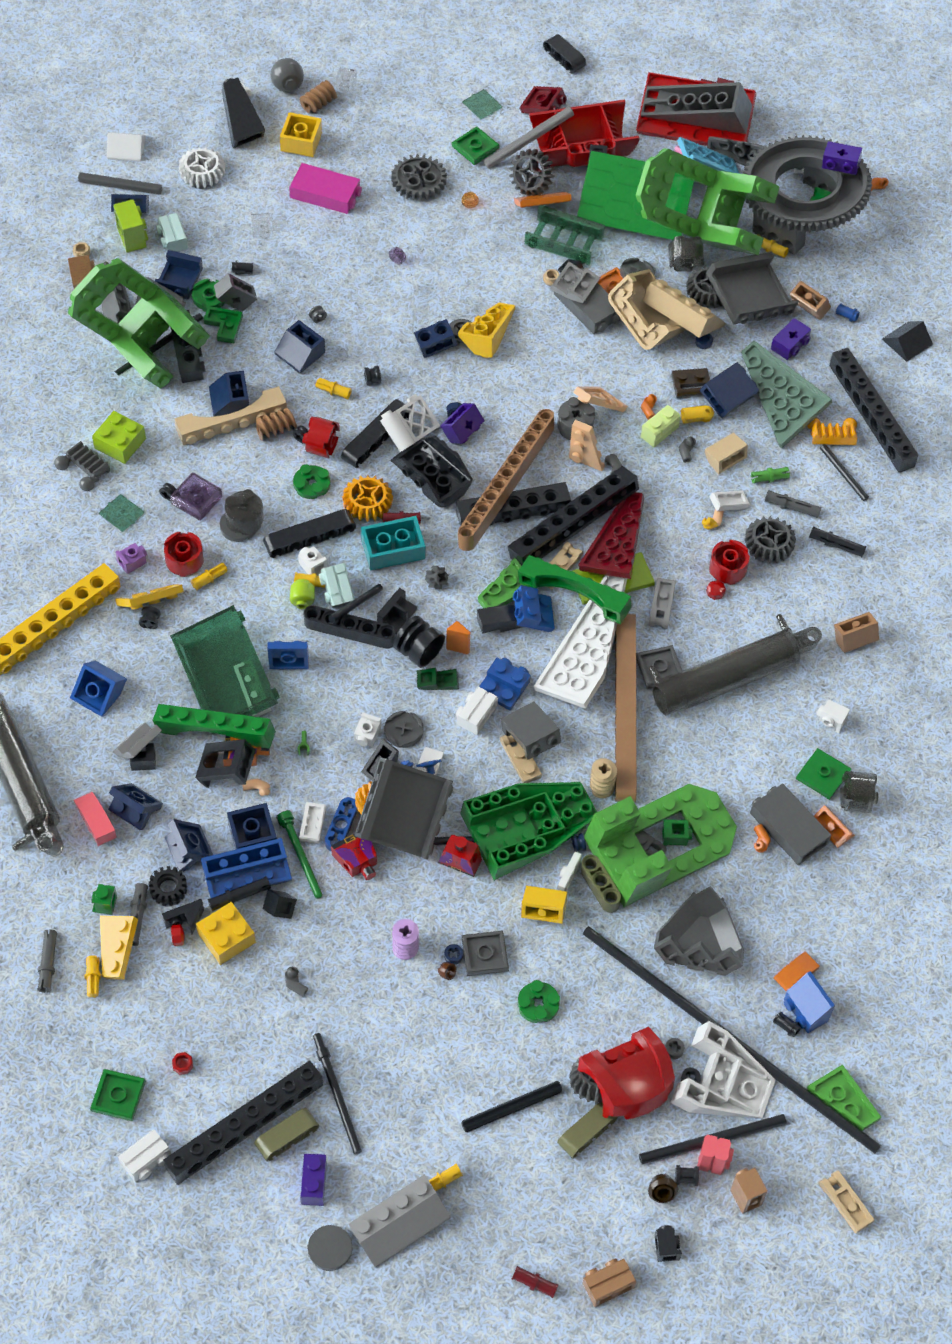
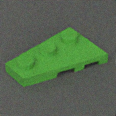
M516 558L478 596V602L483 608L505 606L513 601L514 591L520 585H523L519 583L518 570L521 564Z
M843 1064L807 1086V1090L862 1131L881 1119L880 1114Z

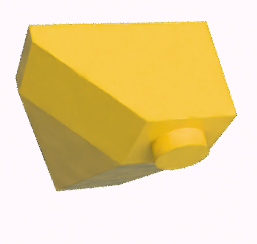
M500 302L486 310L485 315H478L472 323H465L459 330L458 337L475 355L492 358L499 348L516 305Z

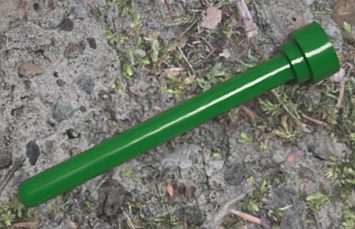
M290 810L283 811L276 816L279 825L286 829L315 898L320 899L322 892L293 827V814Z

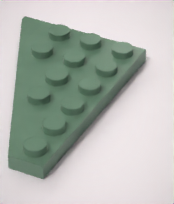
M752 341L741 351L750 377L759 389L757 394L780 448H783L832 404V399L756 341Z

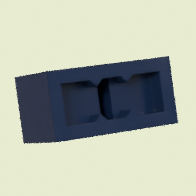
M111 194V212H114L113 204L134 199L136 206H140L141 213H149V195Z
M447 319L414 332L424 358L457 345L454 333Z

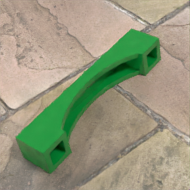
M529 555L518 570L520 584L532 588L558 587L577 592L597 604L603 611L604 618L620 625L632 608L631 596L627 593L612 589L608 585L597 583L591 578H585L573 571L560 568L556 564L545 562L541 558Z
M158 704L152 720L154 725H157L162 730L159 733L177 736L178 733L187 731L211 732L239 740L245 739L251 746L269 749L276 733L271 720L268 718Z

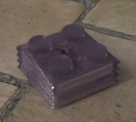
M192 472L170 496L171 504L194 518L202 520L222 498V489Z

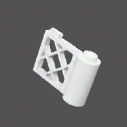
M414 394L406 399L408 403L393 413L389 410L381 415L383 419L380 422L400 452L440 426L421 395L417 396ZM417 401L422 408L421 412L414 410V405ZM400 412H408L409 420L404 419ZM413 415L421 417L420 424L413 422ZM425 418L430 420L433 427L424 426ZM412 426L419 428V436L415 437L412 432Z

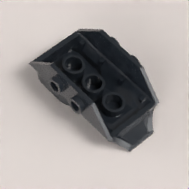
M435 435L421 438L390 460L402 470L406 477H410L417 487L422 488V493L442 508L450 506L464 496L473 480L460 455L450 449L445 441L440 440Z

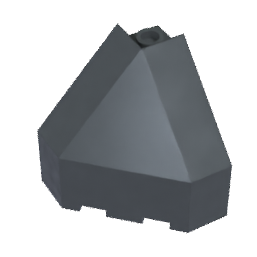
M711 886L697 894L693 892L656 933L654 949L666 964L674 966L675 964L685 965L688 969L703 972L704 969L710 970L723 976L743 966V945L724 898L720 899Z

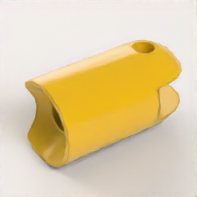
M708 405L681 409L683 424L700 421L709 422L714 416L713 408Z

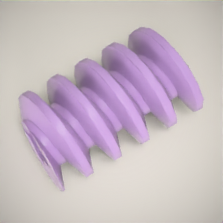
M401 919L392 928L393 953L399 959L408 960L413 958L419 950V928L414 921Z

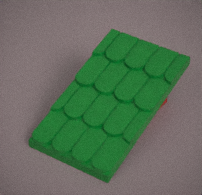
M591 151L576 220L679 242L682 236L679 232L642 217V207L640 202L637 201L636 192L646 161ZM675 173L665 206L686 215L694 181Z

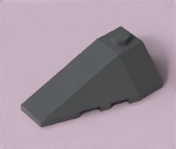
M710 136L707 148L733 158L734 162L746 166L747 161H750V157H753L754 153H758V149L763 150L764 145Z

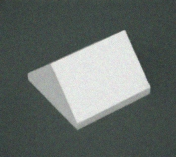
M108 132L107 159L141 162L146 135Z

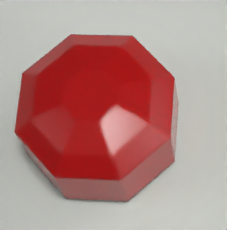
M716 580L708 584L706 592L708 597L717 600L722 599L726 588L724 583Z
M180 924L172 925L171 936L173 946H182L185 941L184 929Z
M186 1052L177 1053L172 1059L173 1071L179 1075L188 1074L193 1069L192 1056Z

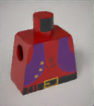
M354 833L331 845L332 856L352 877L362 873L366 880H370L376 876L373 866L377 865V854L371 841L356 837Z
M451 835L438 863L474 877L482 862L479 846L476 843L468 841L463 836Z

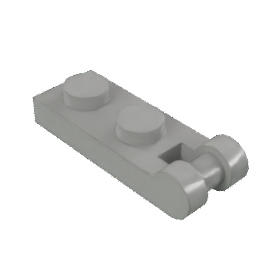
M657 577L648 626L654 627V625H659L662 628L668 629L676 584L675 580ZM656 614L664 615V618H657Z

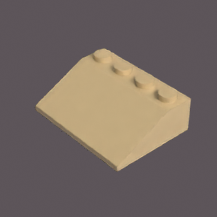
M661 279L650 282L642 300L697 337L711 333L724 327L726 324L719 317L711 313L710 309L700 306L694 299L686 297L680 290L670 287L666 281Z

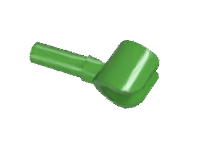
M302 731V742L298 746V754L300 755V750L305 748L307 749L308 756L310 748L307 744V732Z

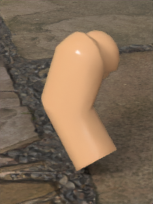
M260 779L247 780L246 785H242L243 791L259 789L261 796L270 794L269 783Z

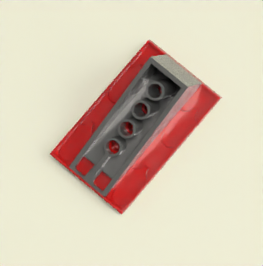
M648 72L636 131L642 135L675 141L682 137L704 146L708 145V138L710 136L747 142L757 93L755 90L743 88L741 82L710 83Z

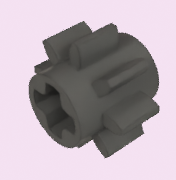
M432 566V570H426L425 581L429 584V588L442 589V585L448 584L449 574L445 571V567Z

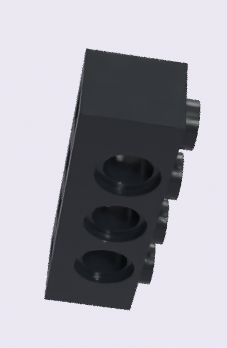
M171 328L182 383L204 380L203 372H206L204 361L200 362L199 358L203 357L201 347L197 349L182 339Z

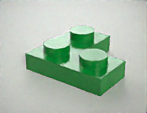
M208 306L203 321L206 325L219 327L216 336L217 341L234 344L243 318V312Z

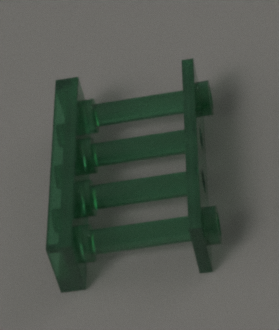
M540 205L537 211V221L539 223L534 233L526 231L524 245L568 259L581 260L582 264L590 265L592 252L589 250L595 239L602 241L605 225ZM546 224L556 226L550 239L540 236ZM562 229L572 231L566 244L556 241ZM578 234L588 236L583 249L573 246Z

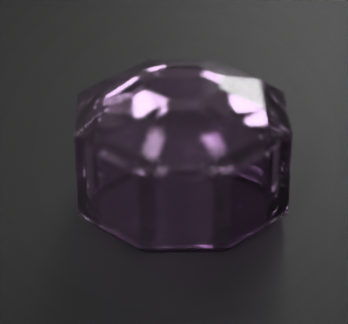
M393 247L389 251V257L394 263L402 264L406 260V254L401 248Z

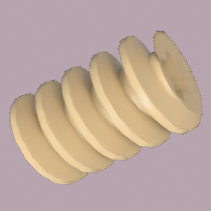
M601 758L592 765L590 788L592 794L597 798L610 797L614 792L617 767L611 760Z

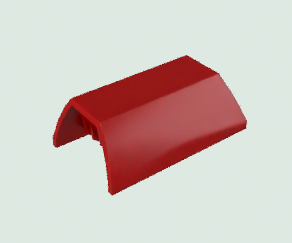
M625 99L571 107L574 112L572 117L537 138L540 151L544 152L543 156L548 155L547 161L553 162L550 168L565 165L572 167L588 165L590 144L608 146L607 154L621 157L630 155L639 143V135L625 138L622 136ZM563 109L529 113L533 129Z

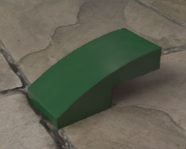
M436 667L417 670V688L421 690L459 689L457 669L437 671Z

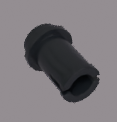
M236 260V262H232V273L253 274V263L237 262Z
M781 1011L773 1020L774 1024L788 1032V1036L792 1035L795 1037L801 1030L798 1021L794 1022Z

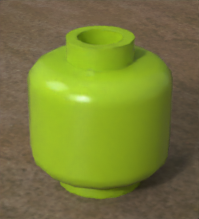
M298 579L291 584V604L298 609H305L314 603L315 587L309 580Z

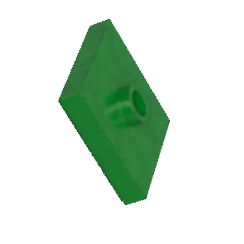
M478 126L452 142V147L473 165L499 150L500 147L496 141Z
M817 748L796 776V780L830 800L851 772V768Z
M103 1069L90 1107L91 1112L133 1122L146 1079Z

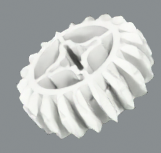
M199 147L197 150L192 148L191 152L187 151L186 155H182L179 162V173L182 180L186 184L190 183L191 187L194 185L197 188L200 186L206 188V185L212 187L213 183L218 184V181L222 180L225 175L224 159L218 151L214 152L213 148L210 150L207 147L204 149Z

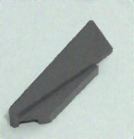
M121 283L101 303L103 314L116 323H119L132 309L126 288Z

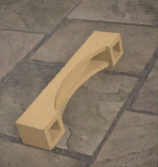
M278 386L262 391V396L258 400L234 413L215 417H198L190 413L174 418L175 427L183 445L194 444L198 440L210 439L215 435L229 433L240 427L246 428L250 424L256 423L257 417L263 420L264 415H268L270 418V413L272 412L277 415L278 410L283 412L284 408H287V402Z

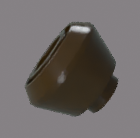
M658 1174L652 1178L648 1187L649 1197L658 1203L670 1202L678 1194V1185L669 1175Z

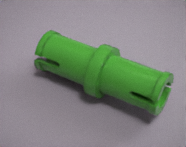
M767 468L763 471L751 472V477L756 478L751 479L752 483L765 481L771 483L774 480L789 479L790 473H786V471H789V468Z

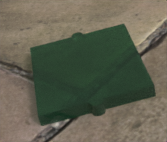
M485 89L472 94V96L462 101L480 120L488 115H493V112L502 108V105Z
M121 494L112 502H108V505L99 512L100 516L121 532L125 531L131 524H135V521L144 514L143 510Z

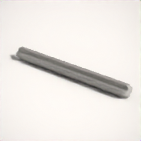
M570 106L563 109L485 159V165L488 169L492 168L574 115L573 110Z

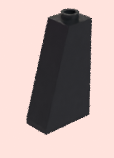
M239 78L225 80L221 92L231 144L233 148L263 137L266 129Z

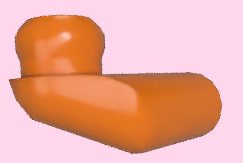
M873 178L871 191L873 189L886 188L889 184L888 179Z
M649 394L641 404V409L647 420L655 415L652 409L657 401V397L654 394Z
M759 824L754 827V831L758 836L756 843H754V848L757 852L762 853L768 849L771 838L763 825Z

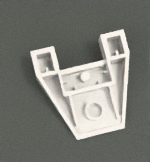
M710 1021L699 1026L691 1046L709 1055L700 1083L690 1078L677 1083L670 1103L689 1113L762 1118L775 1079L727 1030Z

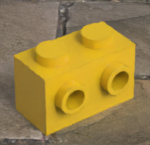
M526 886L522 900L521 918L562 924L567 906V891Z

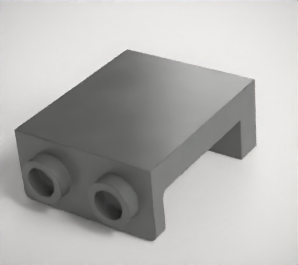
M535 701L501 718L503 733L506 736L512 735L524 749L525 757L528 760L561 743L560 729Z

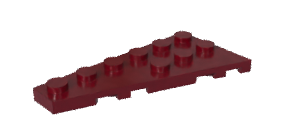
M635 492L615 507L578 564L580 571L631 579L644 504L643 493Z

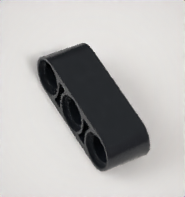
M556 34L543 42L544 50L548 51V54L556 61H559V64L567 71L569 70V73L572 74L586 66L584 56L561 35Z

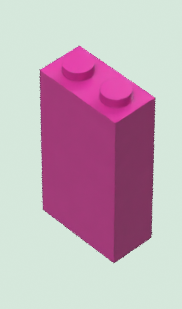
M301 163L289 186L290 198L348 214L350 209H354L356 197H360L362 187L360 186L359 178Z

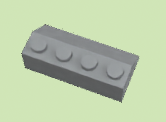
M424 1174L350 1222L349 1226L374 1267H377L451 1217Z

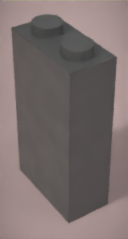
M598 283L583 303L568 299L554 291V295L593 335L604 331L607 326L612 323L616 324L621 319L609 303V294Z
M783 783L778 787H772L767 792V795L762 798L758 797L752 802L750 814L759 824L763 825L768 834L798 866L829 844L831 834Z

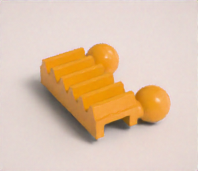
M817 417L807 425L811 429L812 444L856 445L857 421L854 418H846L843 421L842 427L839 426V423H836L834 427H832L831 423L825 426L824 423L821 424Z

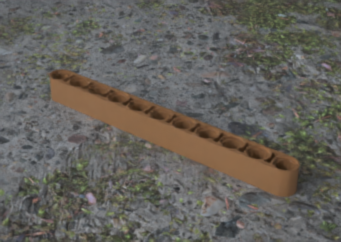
M543 409L538 412L459 527L458 545L461 550L470 551L476 547L554 431V412L552 410Z
M627 614L621 625L617 623L615 631V765L617 767L615 802L631 796L634 803H636V614Z

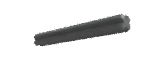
M80 172L78 175L80 183L158 195L162 193L161 184Z

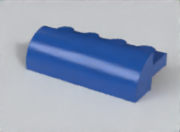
M282 838L201 858L210 898L225 893V890L229 889L231 891L265 876L268 878L270 886L292 881Z

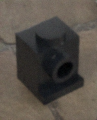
M665 1225L656 1229L654 1237L657 1261H679L682 1250H677L680 1249L679 1235H675L674 1228L670 1225Z

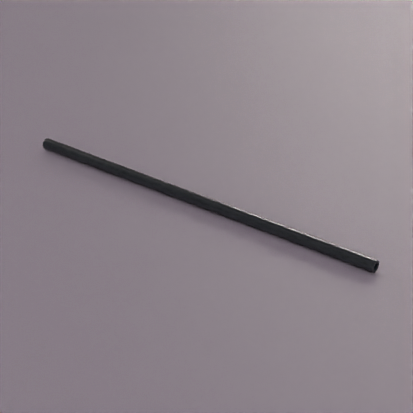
M588 926L584 930L583 935L702 1025L710 1021L727 1030ZM728 1031L774 1079L871 1152L877 1153L882 1145Z

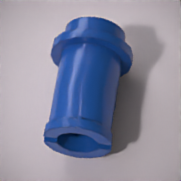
M841 303L836 309V314L848 318L850 322H856L860 314L856 308L852 309Z

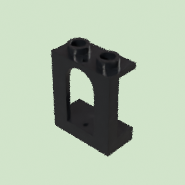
M245 739L206 743L195 778L206 788H209L211 780L231 778L238 785H246L256 749ZM235 750L231 766L215 767L219 755L218 752Z

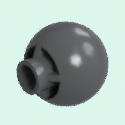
M282 58L271 69V81L278 90L293 92L301 86L304 80L303 68L294 59Z

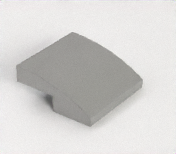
M568 262L550 289L568 299L583 303L600 277L587 268L582 271L571 262Z
M144 722L113 753L122 758H133L162 730L157 725L150 728Z

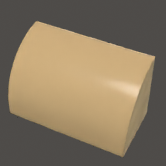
M733 432L706 448L705 455L710 466L720 474L747 458L748 445Z

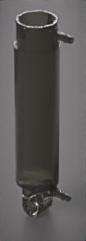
M778 614L776 619L782 631L674 675L671 674L661 678L658 670L652 665L649 667V670L655 681L652 686V693L660 712L667 716L681 709H689L796 665L800 662V654L808 652L817 646L822 638V633L817 627H809L793 633L783 616ZM808 636L813 637L815 641L810 640Z
M0 694V781L25 835L12 845V848L16 851L35 841L40 851L51 856H58L62 853L64 847L56 828L60 822L59 814L17 719L9 709L5 697Z

